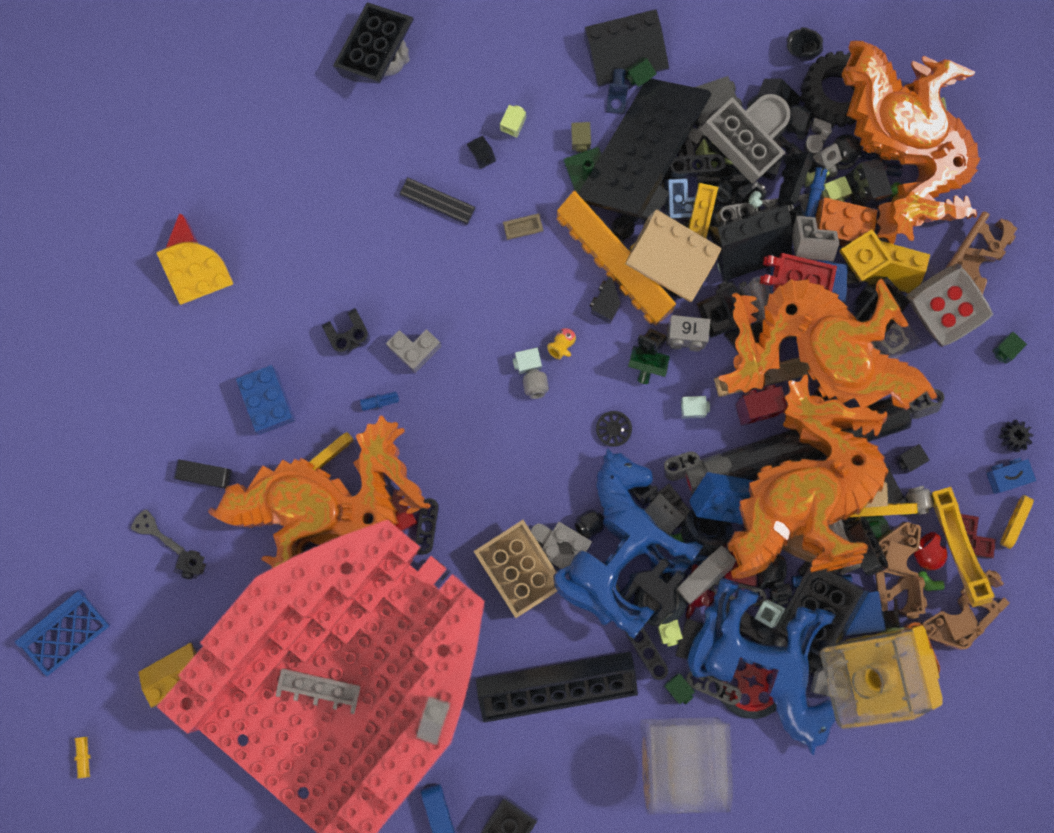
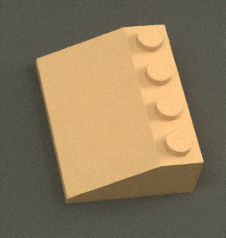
M656 209L647 218L625 264L685 300L692 302L714 266L722 248Z
M521 520L474 551L515 618L557 592L553 579L556 570L524 520Z

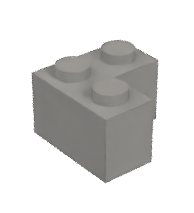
M796 216L792 230L795 256L821 261H834L839 246L837 231L818 229L815 217Z
M427 329L414 342L399 330L386 343L387 347L414 373L442 347L440 341Z

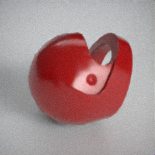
M934 531L920 538L919 550L913 553L919 566L926 570L940 569L945 565L948 558L947 548L940 546L941 537ZM932 539V541L924 547V545Z

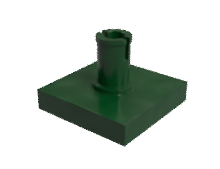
M599 147L563 159L572 186L577 194L602 155Z
M633 346L628 367L640 370L637 379L639 383L649 384L651 373L666 377L670 356L658 352L654 356L643 352L637 346Z

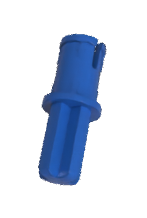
M397 392L360 399L361 408L363 411L378 407L382 409V406L398 403L399 395Z

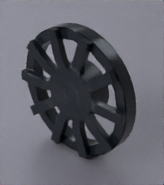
M609 411L599 418L596 425V433L602 443L607 446L617 447L626 443L630 438L632 424L629 418L622 412ZM612 414L619 415L616 421L613 420ZM609 415L611 422H608L604 418ZM623 417L626 421L620 424L619 420ZM601 421H603L607 425V427L600 426ZM628 423L629 429H622V426ZM599 429L606 430L607 432L600 435ZM621 432H628L627 437L625 438ZM608 434V440L605 441L602 437ZM618 435L623 439L620 443H618ZM612 437H614L615 443H609Z

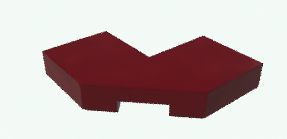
M961 514L975 556L994 558L996 539L977 536L979 517Z

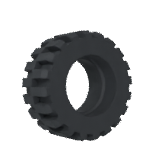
M837 51L835 55L833 52L826 53L825 57L820 56L810 66L801 85V102H805L803 107L812 112V119L815 117L832 124L831 127H834L835 124L839 128L845 127L846 123L851 125L856 121L847 116L851 101L843 103L833 101L826 96L822 88V81L826 78L839 77L843 79L842 71L851 56L850 52L847 55L843 54V51Z

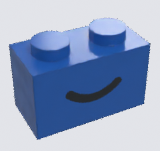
M1021 458L1009 461L1010 465L1004 467L1003 464L991 467L992 471L987 472L986 475L993 493L998 494L1037 481L1029 459L1022 461Z

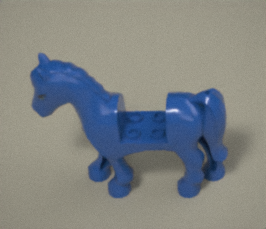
M606 449V455L603 457L604 463L597 473L596 488L601 506L604 509L603 514L606 516L603 523L614 536L621 540L615 551L616 555L611 554L604 565L591 554L581 550L575 555L569 566L560 569L554 574L553 579L557 592L564 600L595 614L602 625H607L613 621L617 628L624 630L634 639L655 611L647 606L640 608L632 605L620 596L616 589L620 571L633 558L641 554L646 555L654 567H656L665 557L659 552L655 544L664 547L674 557L686 556L691 561L694 560L703 548V545L696 541L681 542L660 529L647 512L637 506L628 490L650 485L653 481L652 471L647 467L632 462L622 453L613 454L609 449ZM670 561L671 563L661 575L670 574L673 577L679 570L684 573L689 565L683 561Z
M721 578L719 589L714 596V605L705 608V623L694 638L688 653L687 662L694 677L714 676L716 679L730 683L740 658H743L742 661L754 664L755 662L761 664L763 668L773 671L768 687V695L773 697V702L776 704V710L783 728L793 740L807 745L810 753L814 755L816 747L827 742L830 728L840 716L841 710L838 703L834 700H825L817 705L807 706L806 687L809 680L808 652L816 633L823 626L831 624L835 615L823 609L817 608L813 611L805 607H798L796 617L788 621L787 647L749 641L740 636V620L748 607L756 603L759 594L740 588L737 598L730 601V610L726 616L729 597L737 592L739 584L732 580Z

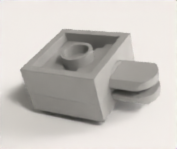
M561 522L557 523L554 530L543 524H536L531 529L537 542L543 546L542 550L551 564L559 569L569 566L575 555L581 550L586 552L592 541Z

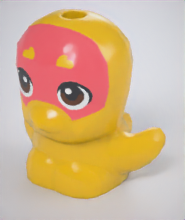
M568 328L561 329L555 336L554 342L547 345L549 354L556 359H561L564 355L570 357L571 353L567 349L575 343V333Z

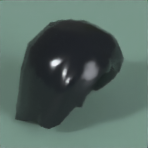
M801 27L790 32L787 37V50L798 59L810 61L823 52V38L813 29Z
M777 554L774 562L771 561L765 570L757 573L759 589L763 590L774 587L773 582L785 580L787 562L780 554Z

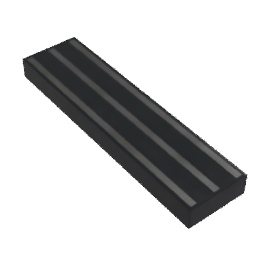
M408 177L400 192V196L466 225L469 224L476 209L468 203Z

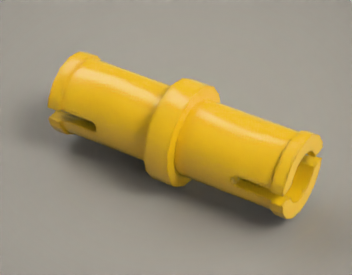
M88 737L74 738L76 747L74 761L77 762V779L90 777L89 759H91V755L88 754Z

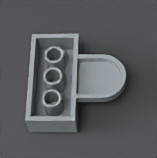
M774 94L760 97L746 111L732 97L704 123L700 130L753 184L786 153L773 138L789 122L790 109L783 98Z

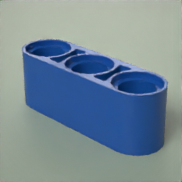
M441 784L421 789L432 833H455Z

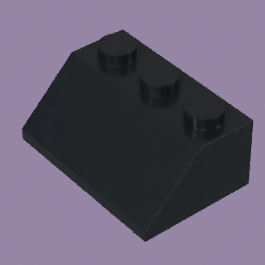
M874 276L848 310L857 321H869L877 305L878 294L876 292V284L881 278L898 304L901 313L910 301L888 277ZM893 319L887 323L885 334L895 321Z

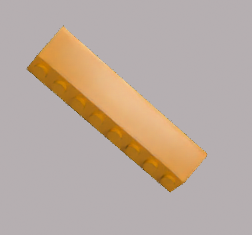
M573 191L557 210V221L560 225L566 226L570 230V236L575 241L577 239L580 241L582 249L595 258V264L599 268L603 267L605 269L607 277L613 278V281L620 286V292L624 296L628 295L632 300V305L645 314V320L649 324L653 323L656 327L673 312L676 303L658 283L625 264L630 255L629 250L577 192Z

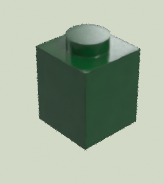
M642 57L625 70L628 74L626 78L629 83L640 87L657 75L649 60L645 57Z
M1011 332L1000 341L992 352L997 360L1007 364L1027 344L1016 333Z
M677 673L663 685L679 705L682 703L686 705L694 698L692 694L695 691L680 673Z

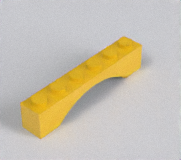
M948 487L932 492L933 508L972 608L992 602L995 596L968 539L952 488Z

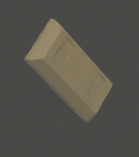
M539 213L503 222L507 240L544 231Z

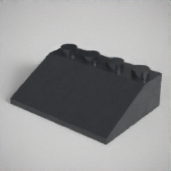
M367 2L333 65L342 77L356 82L380 83L414 18Z
M656 9L586 26L584 29V39L598 87L613 83L615 69L626 70L642 57L649 60L655 72L669 69L662 27Z
M777 204L709 226L713 243L722 248L717 260L723 281L766 268L767 266L763 265L764 257H768V255L774 257L780 256L781 253L792 255V222L788 205Z
M811 562L775 630L788 637V621L796 617L798 607H805L813 611L818 608L833 613L835 617L832 623L820 628L813 638L809 649L821 658L830 660L836 653L869 591L833 571L823 569L811 573Z

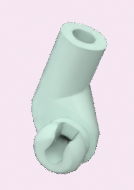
M754 191L748 199L749 204L754 209L762 205L760 200L761 193L759 191Z

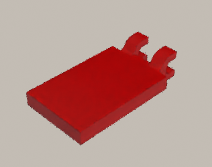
M781 253L779 258L770 255L764 257L763 265L774 267L773 276L767 274L760 276L759 284L773 286L772 292H775L780 285H785L791 279L793 281L810 280V283L822 285L828 291L832 292L837 269L835 265Z

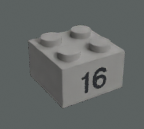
M672 315L668 322L666 345L670 346L671 349L686 347L690 351H701L708 343L710 319Z

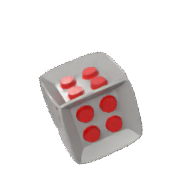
M954 264L942 270L906 295L914 312L940 347L957 341L994 315L983 294L960 264Z

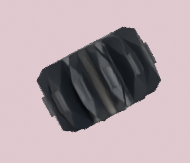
M1013 420L1012 423H1005V427L1000 429L1003 434L999 435L998 438L1004 439L1001 445H1008L1007 451L1014 450L1015 453H1018L1020 450H1026L1027 445L1033 443L1029 438L1033 437L1034 434L1028 432L1031 427L1025 428L1024 421L1019 423L1018 420Z

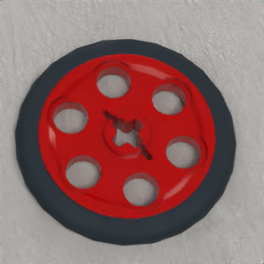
M745 662V668L742 671L736 669L733 677L737 679V687L741 690L742 694L745 693L749 696V703L742 705L739 702L735 705H729L723 701L721 702L729 711L737 716L746 719L766 717L776 711V704L771 696H769V700L766 703H761L758 696L761 692L768 693L769 684L766 681V677L773 671L765 668L758 669L755 664ZM754 675L755 681L762 684V686L752 684L750 687L749 682L742 678V676L752 678ZM715 682L716 691L718 692L720 690V686L717 682ZM724 686L723 692L720 694V696L723 697V694L725 693L730 696L731 701L734 698L738 699V696L735 695L736 691L733 690L731 693L725 691L727 687Z

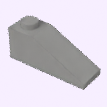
M721 546L676 591L691 604L733 568L736 559Z

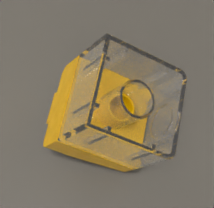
M923 626L852 638L826 647L821 651L820 656L836 723L840 728L846 729L913 720L936 709L943 703L938 682L940 677L933 649H930L926 630Z

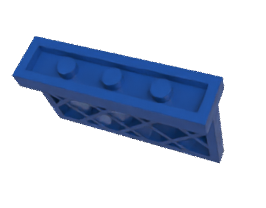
M81 589L22 635L15 643L19 648L22 647L47 677L110 625L87 599L86 594ZM83 602L89 608L88 616L77 615L78 606ZM64 617H73L72 628H62V619ZM77 618L88 619L87 630L76 629ZM91 619L99 620L103 627L99 630H90ZM48 630H58L57 641L46 640ZM61 630L72 631L71 642L60 641ZM75 632H86V639L83 643L74 642ZM33 642L42 643L41 653H33L28 646ZM46 643L56 644L55 655L44 654ZM60 644L71 645L70 654L67 656L59 655ZM44 657L55 658L54 667L50 670L43 664Z

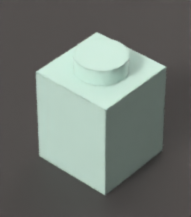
M538 348L515 352L516 358L512 360L514 369H518L519 374L528 373L532 369H542Z
M706 396L682 397L681 399L682 419L705 418L707 413L710 412V403L706 401Z
M767 599L762 603L755 619L773 628L777 626L785 608Z

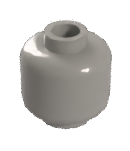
M538 369L528 371L523 377L525 394L532 399L544 397L549 390L547 375Z
M924 486L908 489L909 492L905 495L907 503H917V515L929 513L928 509L934 506L931 491L924 488Z

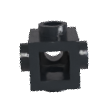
M181 550L173 572L181 574V577L184 579H196L199 574L204 572L206 563H203L205 557L200 556L201 553L194 550H189V552Z

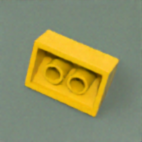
M881 241L893 262L864 281L869 283L874 276L888 277L901 292L909 294L921 284L927 270L930 254Z
M192 643L185 645L138 672L142 691L151 708L157 707L181 679L178 676L180 672L197 654Z

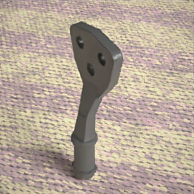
M143 510L135 518L131 526L133 531L141 534H152L158 537L165 546L171 548L178 555L181 550H185L183 546L178 545L172 538H168L160 532L155 518L148 510Z

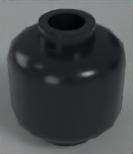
M590 509L577 516L575 528L580 535L591 538L602 532L604 517L600 512L597 513L595 510Z

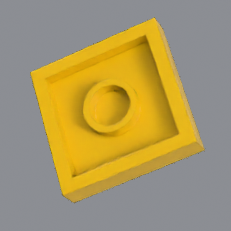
M873 229L839 250L859 282H862L893 262V259Z

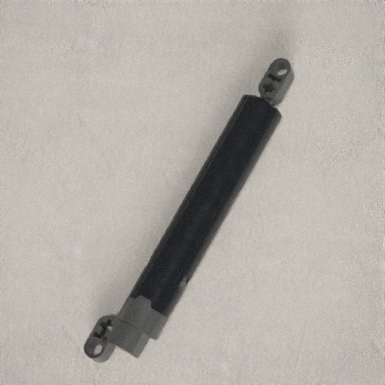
M934 389L937 395L933 399L937 401L935 403L931 401L932 399L925 392L909 403L910 408L907 410L894 406L891 396L878 400L867 406L871 411L876 410L879 414L887 412V419L882 424L878 436L874 435V430L863 436L862 427L857 431H853V428L841 431L852 433L854 437L866 438L867 442H871L907 430L912 425V419H919L940 411L945 396L942 391ZM791 429L701 460L699 455L692 451L671 457L664 463V474L669 481L685 478L690 493L693 495L707 472L755 481L758 478V473L761 472L760 469L763 467H778L785 461L817 460L826 457V455L810 444L799 442L800 435L798 431ZM672 467L677 468V470L673 472L668 469Z

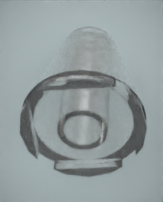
M756 277L749 284L744 281L738 284L737 287L741 296L756 297V301L750 303L759 312L752 313L751 315L757 319L755 322L757 327L763 330V320L766 319L764 306H767L770 285L759 284L760 277Z

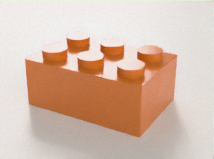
M824 197L819 201L815 216L817 228L837 231L839 246L845 247L872 229L875 231L878 210Z

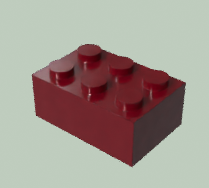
M775 385L764 387L758 393L756 390L748 391L735 404L741 426L778 417L788 408L782 386L776 387Z

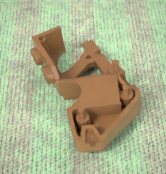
M985 211L981 213L962 244L955 251L952 259L946 265V268L954 264H960L982 294L984 293L987 279L982 278L980 275V264L985 261H1000L1006 253L1004 248L1007 244L1010 245L1016 237L1014 233L1017 230L1012 222L1001 218L995 223V226L1003 230V236L1000 241L995 240L988 224L985 223L990 216ZM978 233L985 239L989 251L983 248L981 250L969 248Z
M904 521L877 539L888 562L886 570L875 574L876 588L880 593L882 611H888L887 601L893 600L897 594L907 589V602L899 612L909 619L919 618V614L926 613L925 608L927 607V600L923 594L925 581L923 577L918 576V573L909 570L907 567L909 556L919 550L921 527L919 525ZM884 572L902 576L896 585L886 589Z
M990 569L984 571L990 586L997 588L1004 584L1001 581V576L996 571H991ZM964 587L960 591L962 595L957 601L962 611L959 615H950L941 611L924 621L922 625L926 630L929 640L957 650H965L972 645L978 636L985 632L984 629L1010 604L1009 601L1002 598L998 603L993 600L990 603L980 605L986 608L989 613L978 623L973 611L969 607L971 603Z

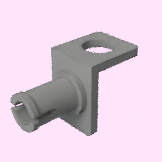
M834 143L814 155L813 160L829 171L828 177H834L838 174L835 164L840 162L842 157L838 145Z

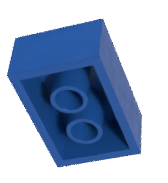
M273 365L236 378L256 433L261 435L295 422L277 370Z
M707 472L689 502L697 517L743 524L739 510L740 501L751 498L749 483L754 482V480Z

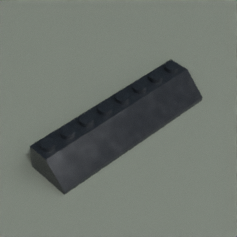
M631 651L476 679L477 695L483 723L638 695L636 672Z

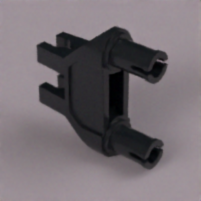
M666 558L662 559L653 570L631 573L629 575V582L619 592L621 596L626 594L624 598L629 601L638 588H642L660 603V607L650 617V620L654 622L659 617L655 622V625L659 627L669 614L676 612V587L686 576L679 570L670 581L664 578L661 574L671 563Z

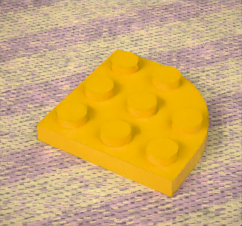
M182 242L156 252L180 305L233 285L232 278L224 261L211 248L196 242Z

